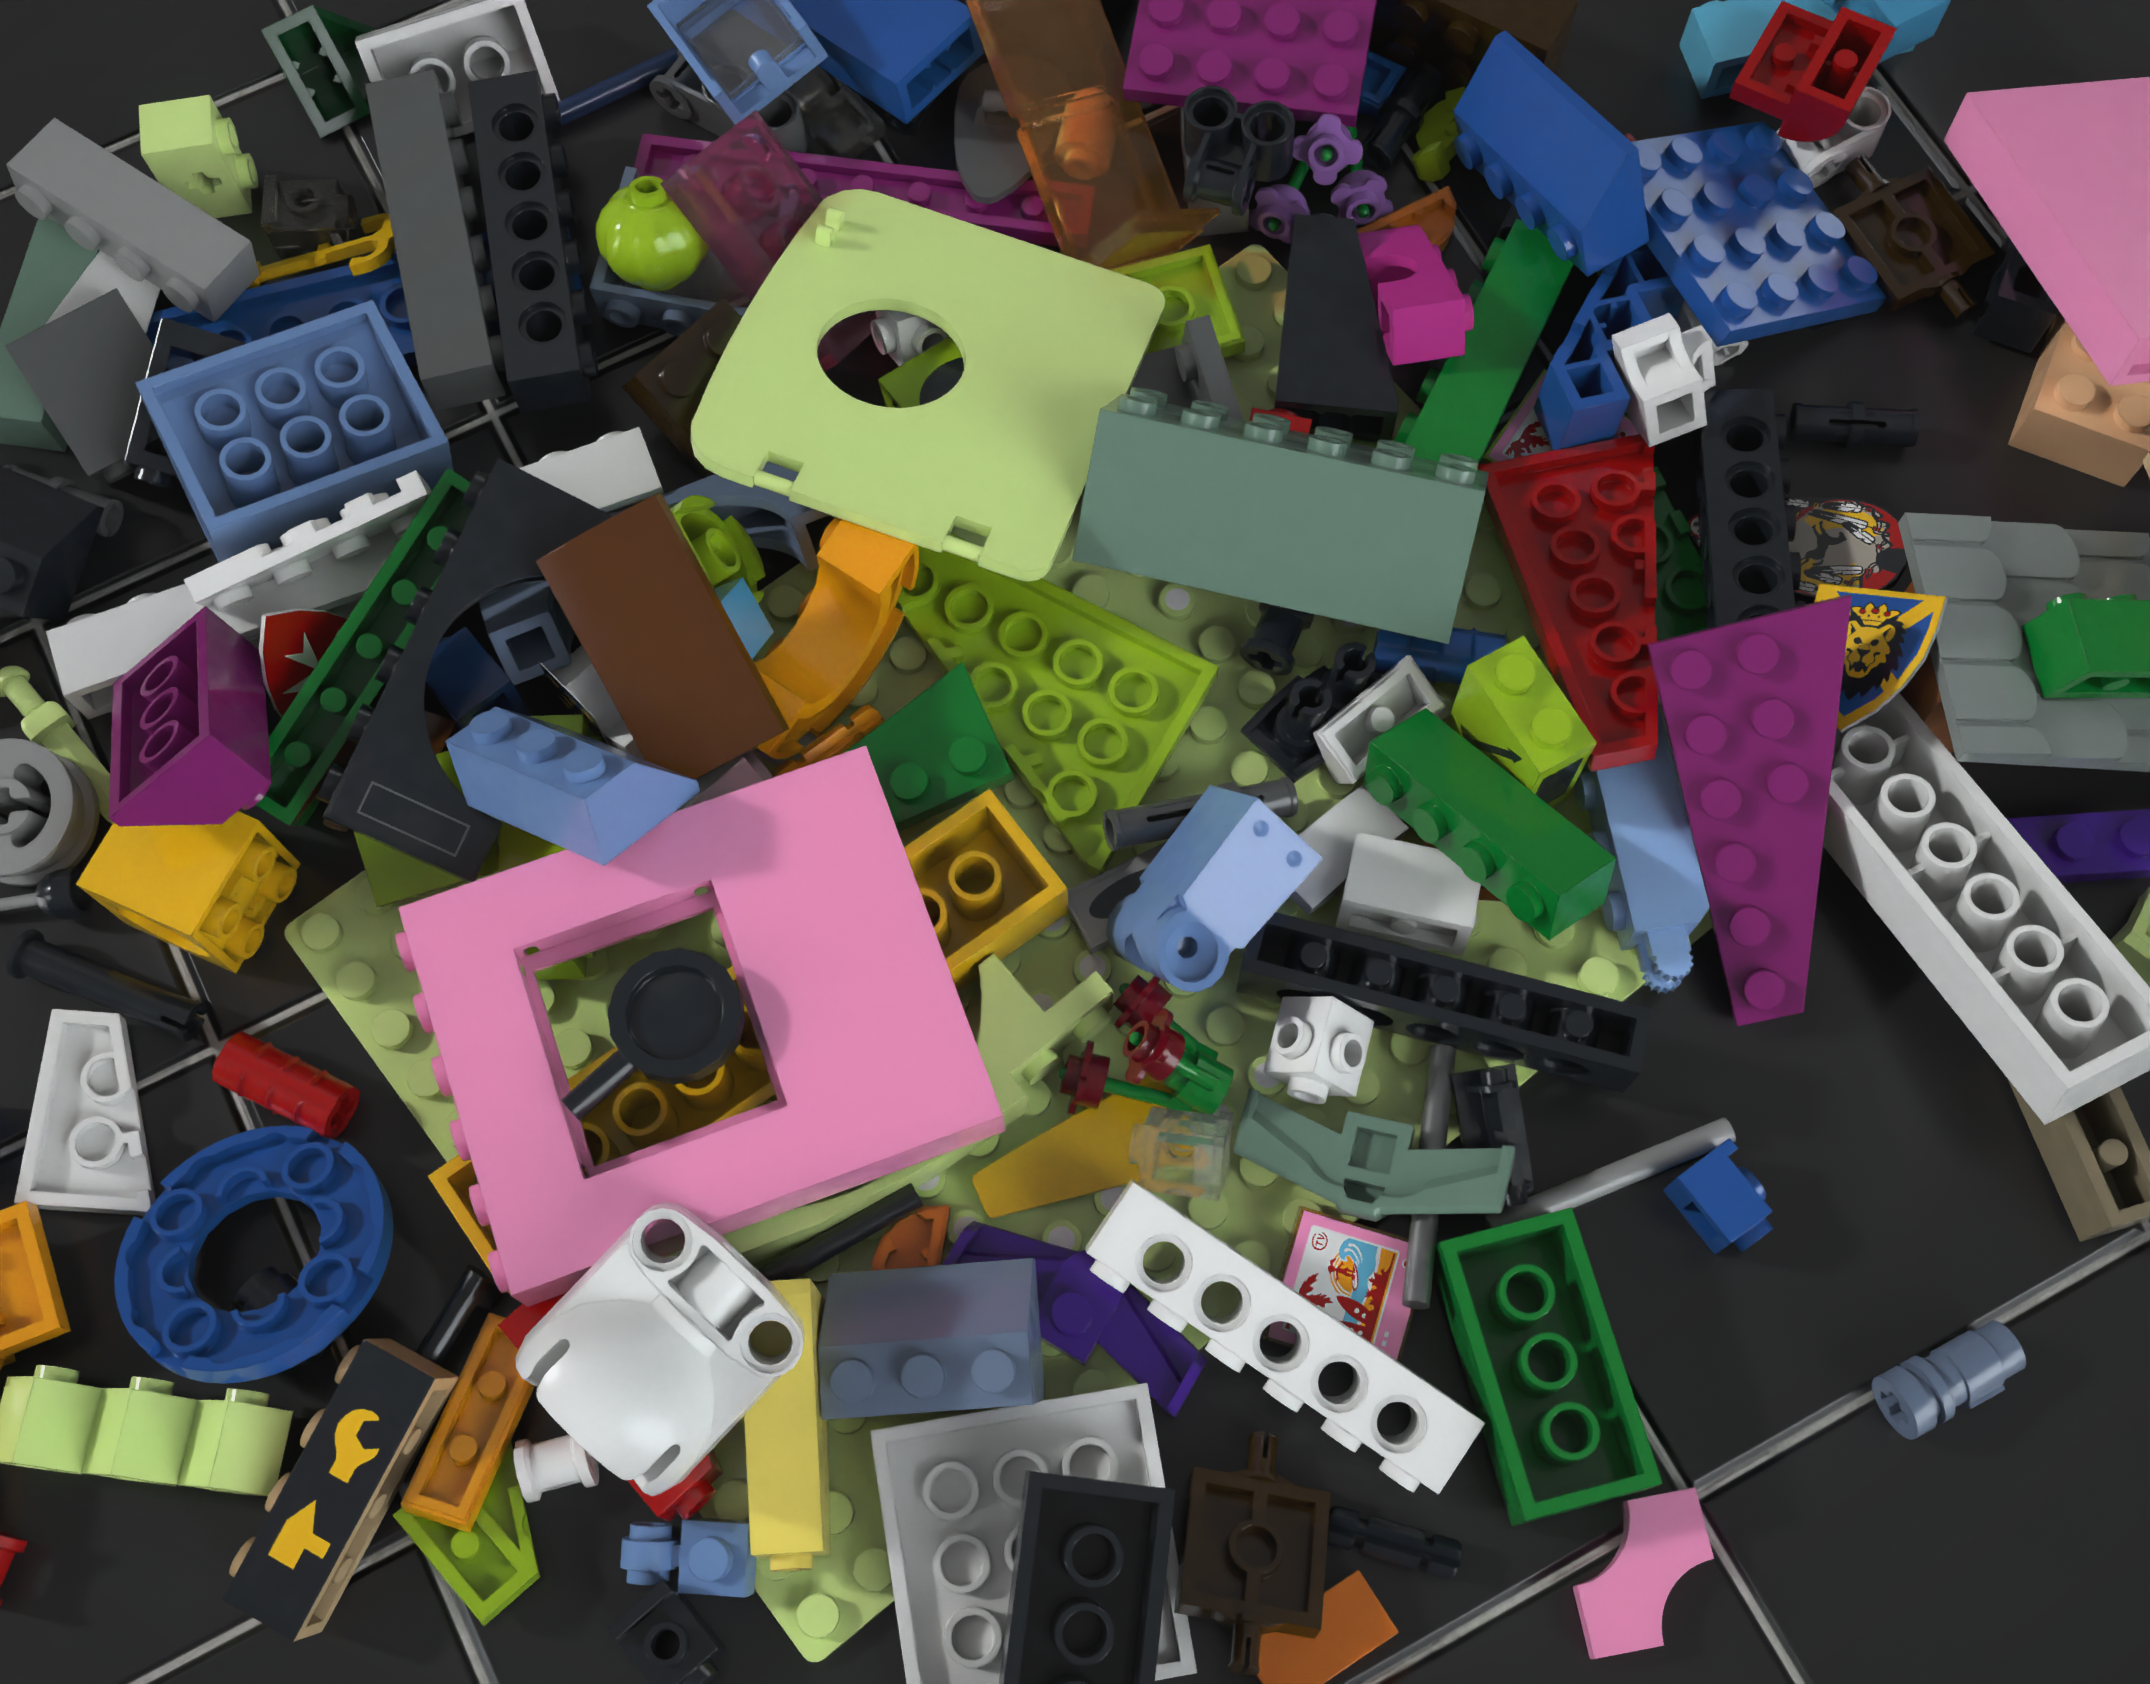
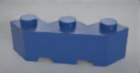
M1647 244L1640 246L1603 268L1599 279L1590 290L1575 317L1564 342L1559 346L1549 365L1533 409L1553 451L1614 439L1631 398L1616 370L1611 335L1670 313L1675 321L1677 319L1684 298Z

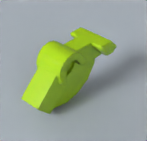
M1465 86L1445 92L1446 99L1438 102L1424 114L1423 126L1416 133V140L1420 150L1412 156V161L1420 180L1427 182L1442 180L1451 170L1449 161L1457 154L1454 147V138L1458 137L1454 109L1466 90Z

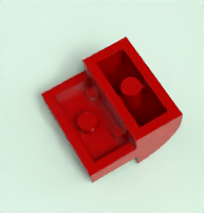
M1781 1L1737 76L1729 98L1783 120L1777 136L1801 142L1827 139L1840 131L1845 125L1892 41L1897 28L1843 6L1834 21Z

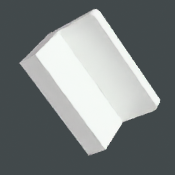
M1358 833L1353 843L1346 883L1335 927L1363 935L1463 956L1474 927L1481 884L1469 879L1461 867L1439 849L1366 833Z

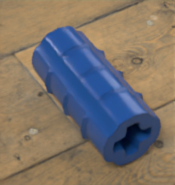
M1453 627L1449 644L1377 628L1373 649L1376 658L1374 673L1385 674L1405 656L1411 655L1428 681H1431L1433 684L1442 682L1461 685L1467 665L1505 646L1506 636L1477 631L1475 628L1468 630Z

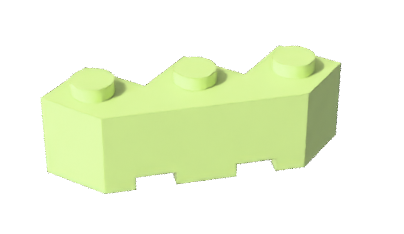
M36 1365L34 1376L7 1377L0 1402L1 1464L78 1475H97L119 1480L175 1487L176 1485L196 1487L216 1492L253 1496H268L278 1481L293 1411L267 1407L270 1394L227 1388L224 1400H196L173 1396L174 1382L136 1376L131 1377L129 1388H99L77 1384L80 1371L48 1365Z

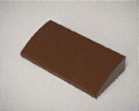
M661 493L655 494L614 515L536 561L645 760L697 780L790 729Z

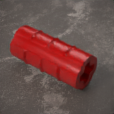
M243 1031L233 1035L226 1042L221 1053L216 1058L212 1070V1080L237 1093L238 1096H243L246 1101L251 1100L265 1107L266 1110H271L274 1115L279 1114L293 1121L294 1124L313 1129L319 1135L330 1139L338 1137L346 1129L357 1110L360 1100V1090L355 1088V1086L334 1075H330L327 1070L322 1071L306 1061H302L299 1056L294 1057L274 1047L271 1042L265 1043Z

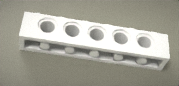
M1133 1179L1129 1181L1085 1247L1086 1253L1096 1259L1089 1269L1096 1276L1122 1293L1126 1291L1130 1283L1153 1298L1147 1310L1180 1333H1182L1188 1323L1211 1338L1205 1347V1350L1238 1373H1240L1245 1363L1269 1378L1263 1386V1389L1268 1394L1295 1412L1299 1411L1303 1403L1309 1405L1327 1418L1321 1426L1325 1433L1355 1453L1362 1443L1385 1458L1379 1469L1413 1493L1419 1484L1422 1483L1439 1495L1485 1424L1472 1411ZM1157 1242H1171L1178 1246L1182 1253V1263L1179 1270L1173 1276L1165 1279L1150 1276L1143 1268L1145 1252L1151 1245ZM1219 1281L1235 1285L1239 1293V1302L1236 1309L1230 1315L1223 1318H1214L1202 1310L1201 1298L1208 1286ZM1278 1321L1292 1324L1296 1331V1341L1289 1353L1281 1357H1271L1261 1351L1260 1336L1269 1324ZM1338 1361L1350 1364L1353 1369V1382L1350 1388L1339 1396L1322 1394L1318 1387V1379L1323 1368L1330 1363ZM1392 1402L1408 1404L1411 1411L1408 1427L1402 1433L1394 1436L1379 1433L1377 1418L1382 1408Z

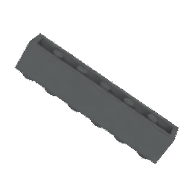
M434 69L367 83L365 88L420 381L436 411L505 396L507 394L502 372L506 371L502 339L501 334H494L492 321L499 320L496 293L492 284H484L482 274L483 271L491 270L492 267L483 235L474 234L472 223L482 221L473 186L465 187L463 175L472 173V167L463 138L455 139L453 128L463 126L455 94L453 91L443 92Z

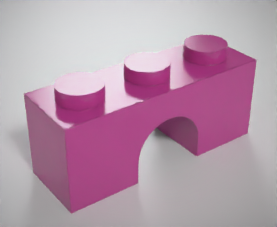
M1420 224L1358 233L1386 352L1392 365L1465 355V331H1471L1474 326L1473 305L1470 295L1468 293L1462 294L1454 270L1452 268L1447 269L1442 262V255L1438 244H1431Z

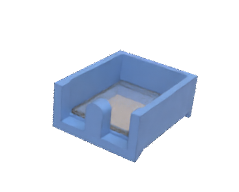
M653 0L647 5L708 91L737 128L829 57L807 23L789 0Z

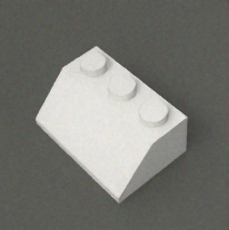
M469 0L356 36L355 39L356 47L370 82L434 69L443 92L453 91L457 99L463 126L453 128L455 138L474 132L468 82L537 70L545 94L555 93L558 102L561 101L525 0Z

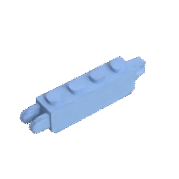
M1658 702V746L1655 758L1653 760L1590 772L1586 762L1574 785V790L1580 810H1588L1593 832H1590L1588 836L1616 857L1606 900L1602 904L1606 927L1610 932L1617 931L1621 951L1636 950L1640 971L1644 973L1642 979L1646 980L1645 985L1650 986L1651 991L1656 990L1658 994L1660 992L1667 994L1668 991L1673 992L1681 984V980L1690 973V968L1694 965L1691 962L1693 956L1689 954L1692 949L1688 936L1699 924L1710 907Z

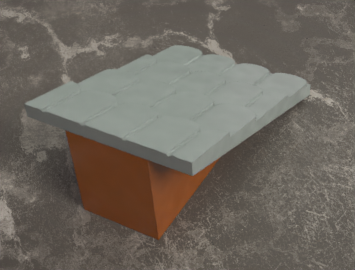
M1905 512L1898 525L1912 582L1904 592L1945 596L1948 601L1939 631L1925 662L1900 694L1950 753H1955L1956 761L2150 772V698H2042L2021 627L2046 612L2045 606L2049 601L2070 593H2085L2087 599H2107L2121 594H2135L2137 600H2150L2149 533L2064 529L2056 524L1991 521V516Z

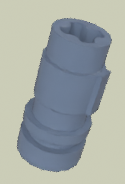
M1992 1320L1976 1330H1969L1932 1350L1930 1355L1925 1358L1915 1355L1903 1361L1900 1366H1895L1876 1376L1872 1381L1873 1395L1878 1407L1891 1426L1903 1437L1913 1440L1934 1429L1936 1424L1944 1423L1953 1418L1957 1406L1960 1405L1962 1409H1972L2006 1390L2003 1385L2005 1379L2025 1369L2026 1358L2022 1346L2015 1335L2001 1322Z

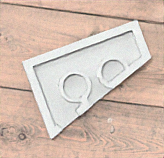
M52 1009L14 1200L15 1204L28 1201L37 1205L38 1209L145 1216L151 1205L156 1201L127 1023L119 1013Z

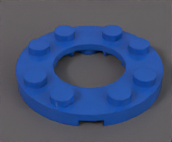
M270 1126L235 1134L199 1151L175 1168L160 1182L165 1188L163 1193L151 1205L143 1219L134 1216L127 1228L116 1261L114 1285L117 1308L129 1334L162 1367L182 1377L205 1383H241L268 1377L294 1367L322 1352L349 1327L368 1304L383 1277L393 1242V1215L389 1197L382 1182L366 1159L346 1141L342 1144L336 1140L320 1136L313 1129L303 1126ZM275 1197L301 1201L315 1212L321 1225V1236L319 1237L320 1250L317 1257L309 1261L302 1269L298 1285L288 1295L285 1292L278 1294L277 1301L268 1306L239 1312L237 1309L230 1312L214 1309L211 1305L200 1299L194 1283L196 1257L208 1234L228 1214L251 1202Z

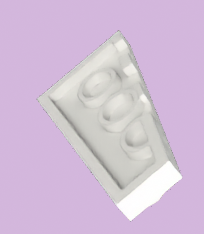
M415 470L396 479L401 492L391 497L386 492L376 495L366 493L344 504L345 508L340 511L342 517L340 521L330 524L328 518L309 520L283 534L280 537L283 546L271 550L268 543L256 545L184 579V582L196 604L206 607L215 604L218 612L237 607L254 598L251 590L253 587L275 579L278 586L300 580L314 572L310 563L330 554H334L337 561L356 556L372 547L369 540L370 537L391 528L395 536L403 535L432 491L427 482Z

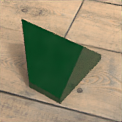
M310 5L260 29L287 84L319 137L322 138L370 114L365 84L371 82L356 47L355 39L356 36L378 29L315 5Z

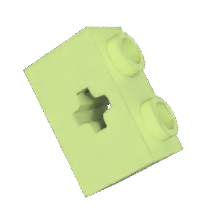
M210 95L139 105L141 155L161 185L214 218L252 213L251 189L258 188V175L254 160L250 153L242 154L239 148L237 132L231 118H222Z

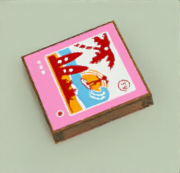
M1299 1206L1278 1279L1400 1362L1414 1309L1402 1305L1409 1239ZM1278 1321L1269 1324L1263 1330L1261 1338L1293 1348L1296 1341V1331L1292 1324Z

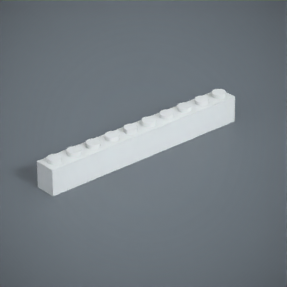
M640 427L625 432L614 431L607 433L591 444L570 451H555L545 455L538 462L519 468L608 514L633 506L655 494H664ZM391 528L370 537L369 540L372 547L356 556L337 561L334 554H330L310 563L314 572L300 580L278 586L275 579L251 588L254 598L244 604L218 612L215 604L208 608L258 650L262 614L299 608L325 610L348 618L403 535L395 536ZM182 584L159 593L137 595L131 598L127 604L98 614L76 616L66 625L46 631L63 696L88 720L112 712L113 684L205 606L196 604L186 584Z

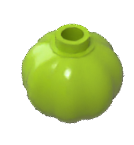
M642 176L634 179L629 186L619 189L602 209L596 223V240L603 258L608 262L612 271L622 280L633 285H639L641 288L649 291H665L686 281L695 273L707 254L711 242V230L706 214L686 190L674 184H665L664 180L656 176Z

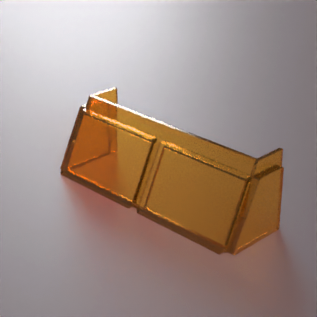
M965 0L1008 114L1011 118L1018 119L1020 128L1017 129L1016 135L1063 255L1108 270L1177 252L1204 231L1203 226L1221 213L1219 208L1180 209L1140 103L1124 100L1123 84L1126 67L1100 0Z

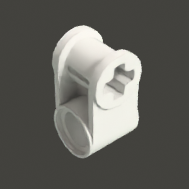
M1866 86L1845 125L1836 134L1827 139L1814 142L1794 141L1780 137L1782 141L1781 147L1796 167L1811 179L1813 188H1816L1827 182L1834 175L1844 171L1847 164L1857 156L1859 158L1860 155L1866 154L1870 158L1873 155L1891 116V104L1887 96L1880 90Z

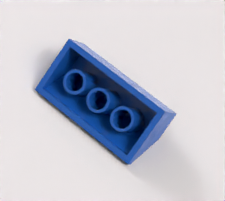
M1506 30L1496 35L1454 109L1458 137L1454 138L1456 153L1467 169L1475 168L1485 177L1490 190L1498 199L1505 197L1516 207L1521 220L1529 229L1537 228L1548 238L1553 251L1562 261L1569 259L1588 277L1649 242L1639 149Z

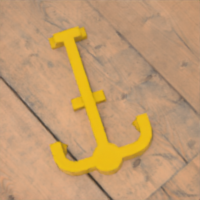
M389 213L377 214L361 220L360 224L365 234L377 231L373 235L331 246L329 242L318 245L317 251L264 266L258 261L257 266L260 275L247 289L259 287L260 283L351 257L353 258L350 260L349 268L353 276L365 274L382 267L391 259L395 249ZM374 251L373 253L365 257H354Z

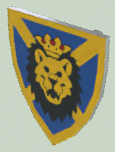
M1819 584L1814 603L1844 595L1852 596L1837 728L1841 733L1877 713L1906 687L1928 656L1940 628L1948 601L1947 597Z

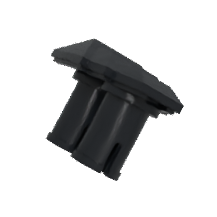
M1352 642L1341 646L1336 652L1333 667L1330 669L1324 665L1305 678L1298 674L1274 695L1241 729L1240 732L1288 776L1293 783L1325 763L1313 732L1381 677L1378 673H1374L1376 658L1372 651L1366 656L1365 660L1362 659L1367 649V646L1364 644Z

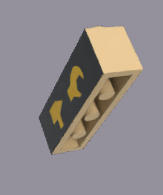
M390 1338L364 1339L361 1345L354 1346L343 1358L337 1369L335 1382L339 1385L326 1409L319 1410L311 1418L302 1433L300 1446L304 1450L292 1472L284 1474L269 1493L265 1503V1510L269 1514L256 1537L250 1538L240 1548L233 1559L229 1574L234 1578L222 1600L293 1642L321 1633L459 1377Z

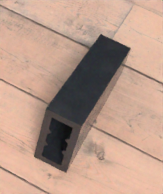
M1327 213L1312 215L1295 214L1290 246L1274 408L1286 409L1295 413L1298 417L1312 419L1310 430L1312 435H1314L1316 427L1322 426L1350 432L1353 434L1352 439L1368 441L1392 440L1399 401L1355 221L1349 218H1338Z

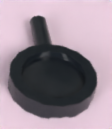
M682 948L654 952L633 964L616 984L608 1008L610 1036L618 1050L563 1097L561 1101L580 1121L636 1071L650 1080L675 1085L701 1080L721 1068L739 1046L745 1024L742 995L726 968L705 953Z

